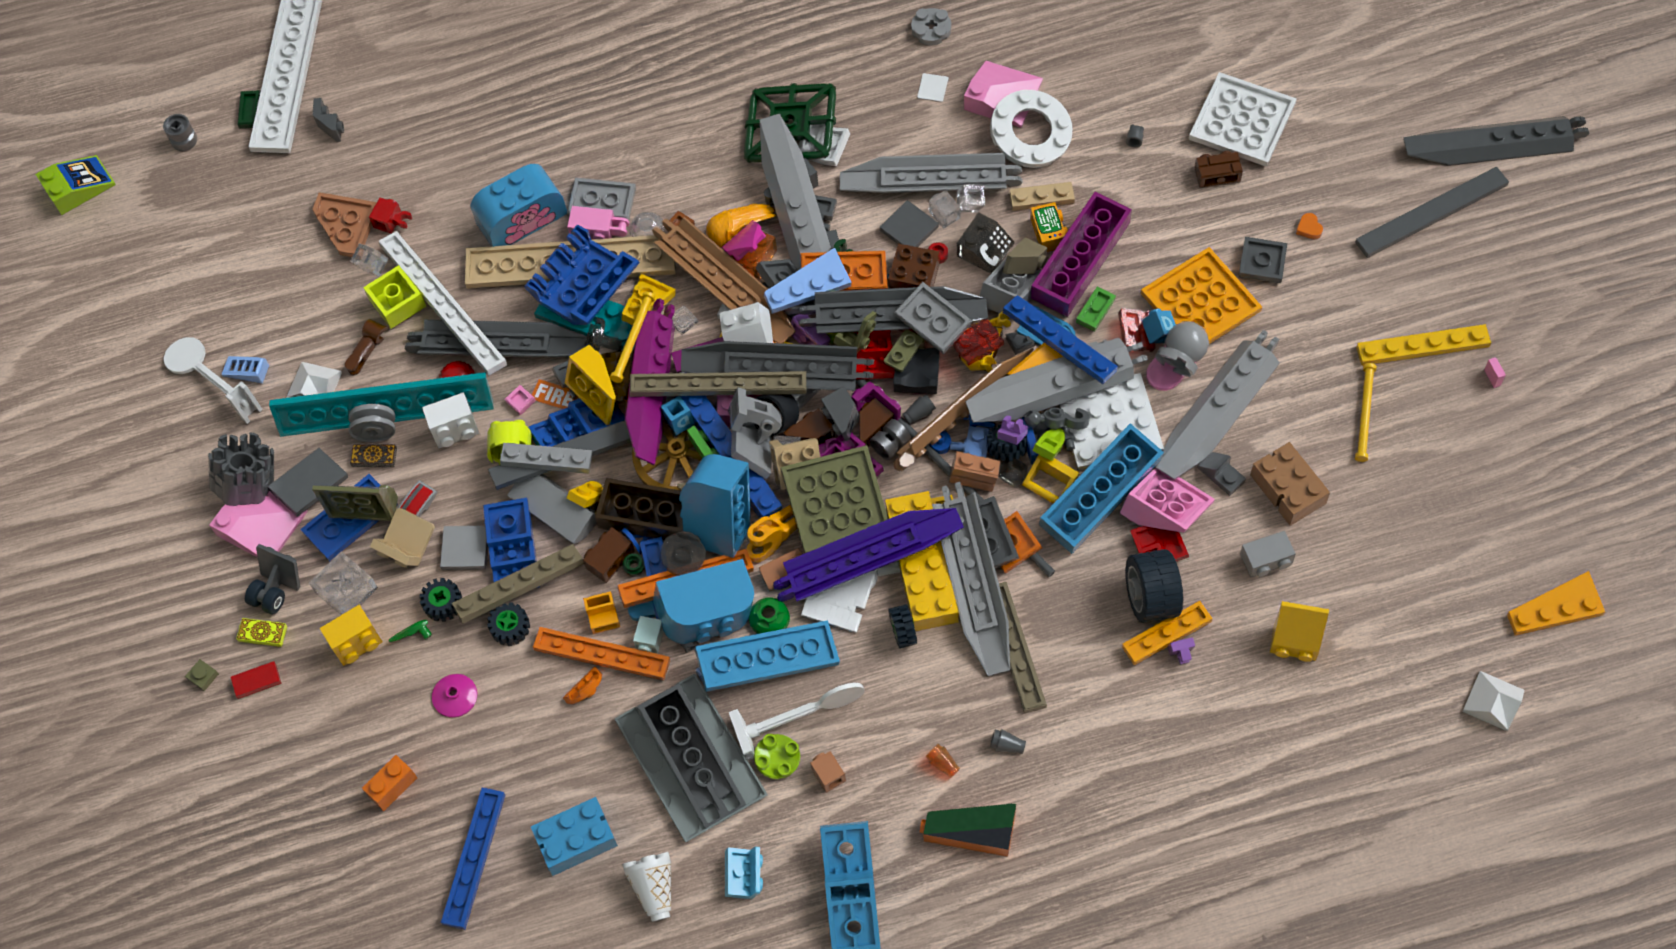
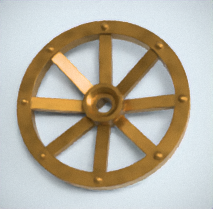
M664 418L662 433L666 437L668 444L660 443L658 450L666 452L656 458L655 465L647 463L642 467L641 459L635 457L632 448L633 465L638 477L644 484L679 490L677 486H670L676 464L681 463L688 478H690L693 470L687 458L690 457L701 461L702 458L698 452L689 449L694 446L690 440L685 441L688 435L687 430L681 432L678 438H674L666 426L667 422ZM669 459L663 484L655 481L647 474Z

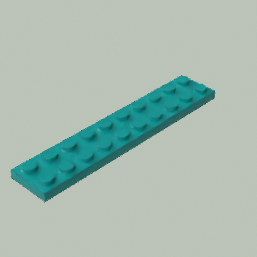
M486 372L274 399L269 401V407L279 435L284 437L349 428L350 411L364 404L388 406L395 413L394 422L426 418L422 407L463 392L472 412L493 410L494 403Z

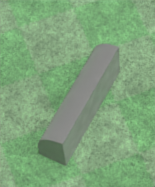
M544 474L515 483L508 493V496L513 500L527 498L530 512L573 544L582 541L597 523L595 519L596 511L590 507L583 508L568 500V491Z

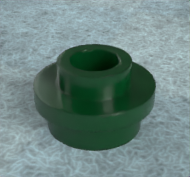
M638 554L627 555L622 563L624 571L632 576L640 574L645 568L644 560ZM633 563L638 564V566L635 568L630 567Z

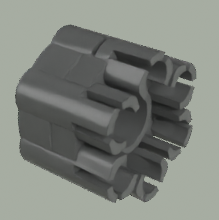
M249 432V444L246 433L240 436L239 446L237 436H229V445H227V434L218 438V448L213 449L212 453L208 454L209 489L228 506L262 503L265 500V496L269 493L268 486L274 482V449H270L269 455V446L261 444L259 435Z

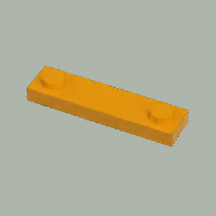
M1198 601L1182 610L1179 617L1166 619L1124 642L1122 648L1133 665H1136L1165 649L1170 643L1179 641L1212 622L1213 618L1201 601Z

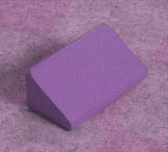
M798 314L792 318L791 324L796 331L792 337L799 344L828 345L831 339L826 333L817 334L816 326H799L800 319L810 318L807 314Z

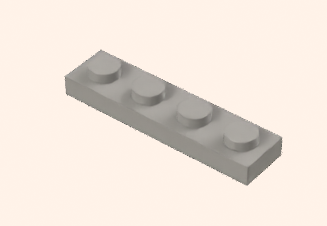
M503 443L500 464L501 466L589 474L592 450Z

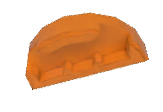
M596 666L563 697L567 704L578 703L595 694L596 688L602 680V674Z

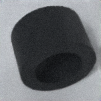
M765 394L756 398L767 403L775 402L781 411L782 426L776 433H772L770 436L779 434L797 423L799 407L791 394Z

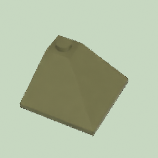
M313 485L312 488L329 518L391 521L396 511L398 496L394 488L387 485H380L379 487Z

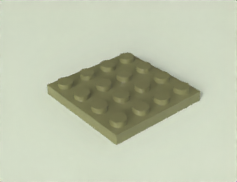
M867 445L781 467V473L804 554L888 520Z

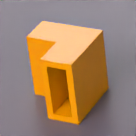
M611 591L583 598L593 634L620 627Z

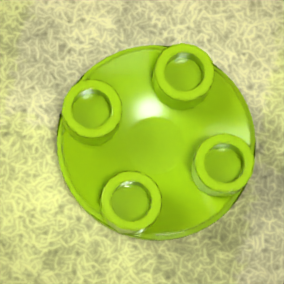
M782 734L765 735L754 751V762L757 769L764 776L772 779H782L790 776L795 772L800 763L798 744Z

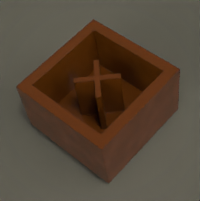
M898 243L888 278L889 289L916 288L922 282L929 287H934L940 265V251Z

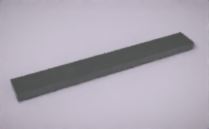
M1496 166L1356 238L1355 243L1363 254L1369 258L1508 186L1509 181Z
M622 421L551 447L592 450V456L630 443L631 440L626 422ZM501 464L488 469L496 490L552 471L501 466Z

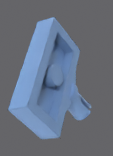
M969 426L968 435L964 443L951 441L950 450L963 451V453L987 458V434L991 429Z

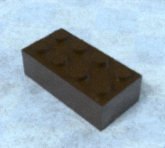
M606 478L595 515L598 528L609 530L612 527L618 532L626 528L633 535L650 538L662 537V540L685 543L686 536L683 531V518L680 517L682 502H680L679 497L681 490Z

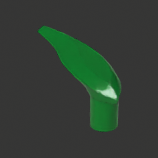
M421 620L410 625L391 637L389 642L400 640L406 636H412L420 632L425 640L430 638L432 633L426 626L428 620Z

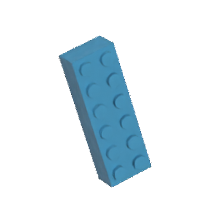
M1130 423L1040 517L1039 526L1073 554L1161 461L1164 452Z

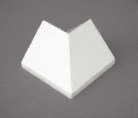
M301 362L286 398L334 392L342 372Z
M1480 671L1462 712L1508 731L1522 702L1525 690Z

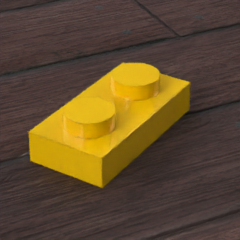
M589 481L569 490L567 499L583 508H587L600 501L603 487L596 481Z

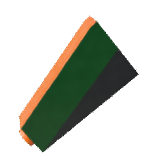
M1017 804L929 811L927 818L921 821L920 833H923L924 842L1008 857Z

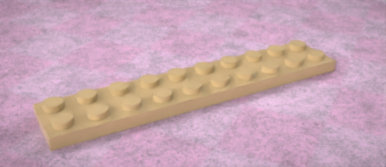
M655 235L593 239L594 242L616 255L624 251L639 260L640 263L628 277H639L640 274L646 276L675 274V261L654 244L655 241H660ZM568 241L466 248V288L525 285L532 279L535 273L543 277L548 283L550 279L542 272L540 267L545 264L549 256L555 249H559L558 246L561 243L567 245L573 252L576 249Z

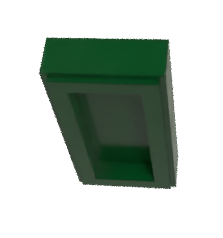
M260 90L240 92L237 123L239 129L253 128L261 93Z

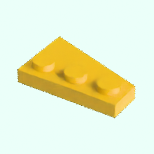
M640 274L638 284L635 285L633 294L628 299L622 312V321L633 325L643 301L642 295L644 292L653 293L655 295L654 302L659 298L664 300L663 305L665 306L675 297L676 289L644 274ZM654 302L650 304L648 311H652Z

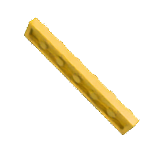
M1486 324L1360 342L1357 343L1356 348L1361 366L1366 363L1377 364L1490 347L1491 340Z

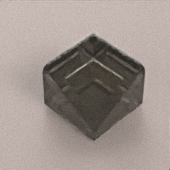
M1013 457V461H1009V458H1006L1000 465L998 478L1017 488L1026 479L1028 466L1019 459L1016 460L1015 457Z

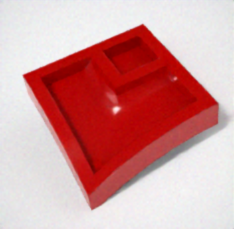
M1147 526L1130 530L1138 553L1167 549L1173 554L1176 562L1189 557L1180 532Z

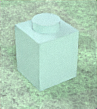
M640 616L633 639L636 649L658 653L664 633L661 620Z

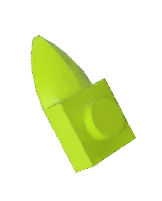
M1063 429L1046 431L1034 445L1033 451L1041 457L1053 461L1065 441Z

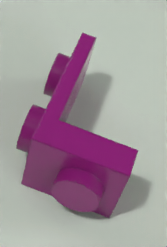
M869 381L861 389L858 388L853 392L851 398L858 412H860L865 403H870L876 398L894 413L895 420L898 421L900 419L901 407L895 399L889 398L881 387L875 386Z

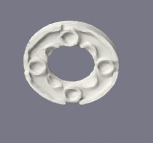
M1020 90L1007 95L998 103L991 117L990 133L994 145L998 146L1005 153L1006 159L1020 166L1039 168L1050 165L1053 161L1061 158L1066 152L1072 139V122L1064 106L1051 95L1037 90ZM1034 110L1044 115L1051 125L1050 137L1046 142L1039 145L1023 143L1013 132L1012 121L1014 117L1020 112Z

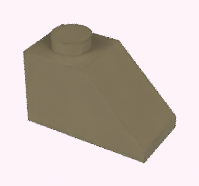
M1025 237L1007 255L1003 273L1034 274L1039 268H1043L1047 261V256H1045L1047 247Z

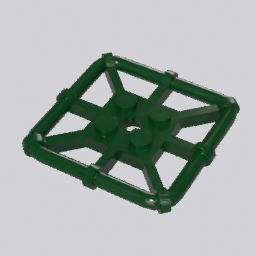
M791 83L790 86L762 87L759 89L755 88L752 91L749 101L748 118L744 126L746 129L744 159L748 163H762V157L759 154L761 152V140L752 147L754 130L760 128V119H756L758 100L770 109L769 117L780 114L785 123L792 119L793 123L786 124L795 141L806 140L817 150L802 152L803 158L815 160L829 156L832 146L833 126L836 124V87L832 83L805 85ZM818 92L806 102H796V95L798 93ZM789 94L788 103H773L765 95ZM828 96L827 114L811 116L812 109ZM825 124L823 146L809 134L810 125Z

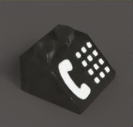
M978 212L957 242V257L992 274L1013 247L1014 240L997 221Z

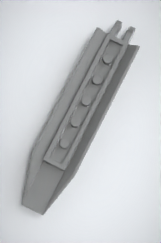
M777 114L760 119L762 166L791 262L797 270H800V253L829 252L831 246L803 154L781 115Z
M1005 153L883 156L840 172V191L888 193L1007 189L1006 185L1014 187L1023 183L1022 178L1016 176L1021 174L1022 168L1018 165H1005Z
M1262 330L1255 341H1242L1170 434L1163 450L1162 459L1156 466L1158 470L1175 480L1201 463L1212 453L1280 364L1272 353L1279 342L1277 337L1270 341L1267 348L1261 346L1262 342L1267 338L1268 333L1265 330Z
M1116 338L1091 347L1118 366L1117 372L1104 384L1098 382L1065 357L1000 378L965 401L972 422L1002 421L1007 415L1011 416V420H1016L1024 417L1030 410L1039 412L1134 379L1133 365L1144 362L1148 358L1146 355H1141L1131 360L1128 352L1141 349L1143 347L1142 342L1126 347L1120 338Z
M961 482L955 483V489L958 498L951 500L949 488L947 485L943 486L944 504H932L933 509L956 508L964 526L961 530L942 539L941 543L964 634L986 674L992 676L1010 671L1009 621L976 493L974 492L965 497Z

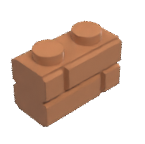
M956 451L951 466L949 482H961L964 486L992 492L998 478L1000 461Z

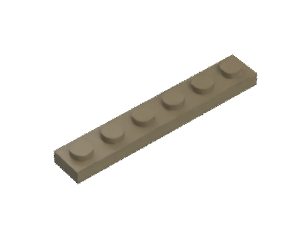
M571 544L453 602V608L464 624L583 565V558L574 544Z

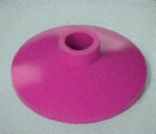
M462 674L445 676L438 681L433 689L432 703L435 709L445 717H461L467 714L477 701L476 685L469 677ZM452 690H457L455 695H449Z

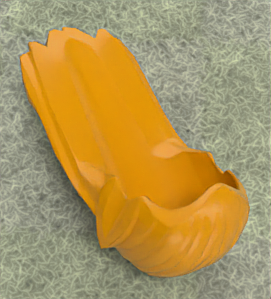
M756 203L745 207L729 209L728 211L724 210L708 221L706 236L721 248L752 220L760 222L775 217L776 215L773 214L775 210L770 205Z

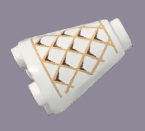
M669 852L641 858L640 861L622 864L628 881L647 916L651 917V921L654 922L670 917L671 860Z

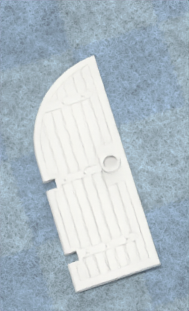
M877 569L808 597L801 616L819 622L828 620L831 626L857 633L862 614L856 613L855 610L856 607L865 609Z

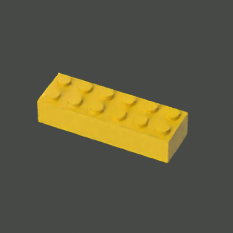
M929 491L885 500L888 519L907 511L933 509ZM941 541L920 552L898 560L915 631L959 623V612Z

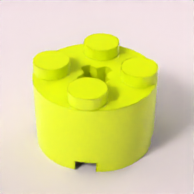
M494 421L490 424L487 432V458L490 462L493 463L494 460L500 465L503 443L531 445V430L526 426L525 421Z

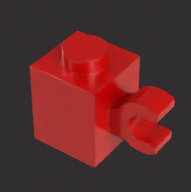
M379 197L369 219L373 228L392 234L396 225L407 229V223L403 220H412V215L408 211H401L399 204L395 200Z

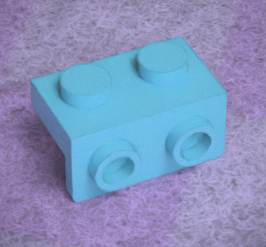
M755 846L751 850L728 847L725 850V897L753 899L760 894L763 888V879L760 878L763 856L760 854V847Z

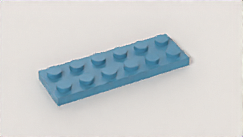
M828 620L695 646V653L706 692L837 666L840 663Z

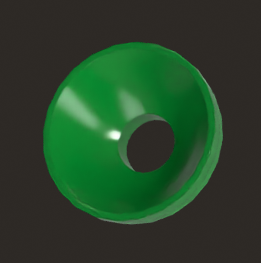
M762 598L751 607L749 623L756 634L786 629L790 622L789 610L777 598ZM765 608H772L775 610V614L771 618H765L762 616V611Z

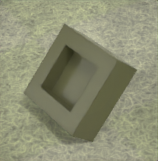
M199 659L185 677L205 691L219 673Z

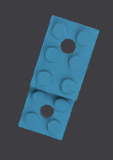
M868 821L820 826L832 949H881ZM849 842L853 845V850L848 854H844L840 851L839 847L842 843ZM850 921H857L860 923L861 928L857 932H851L848 930L847 925Z

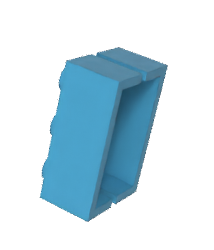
M596 797L531 826L552 876L618 846Z

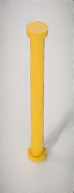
M646 291L642 295L643 301L615 371L610 375V379L613 382L621 383L623 381V372L650 304L655 300V295L651 292Z
M1373 363L1363 365L1365 377L1358 451L1355 453V460L1358 462L1368 461L1369 456L1367 454L1373 377L1377 366Z

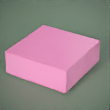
M1495 357L1488 360L1484 369L1493 388L1501 386L1506 376Z
M521 385L504 399L519 415L523 414L536 401Z

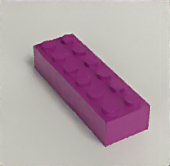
M1095 191L1031 285V299L1068 317L1129 226L1132 209Z

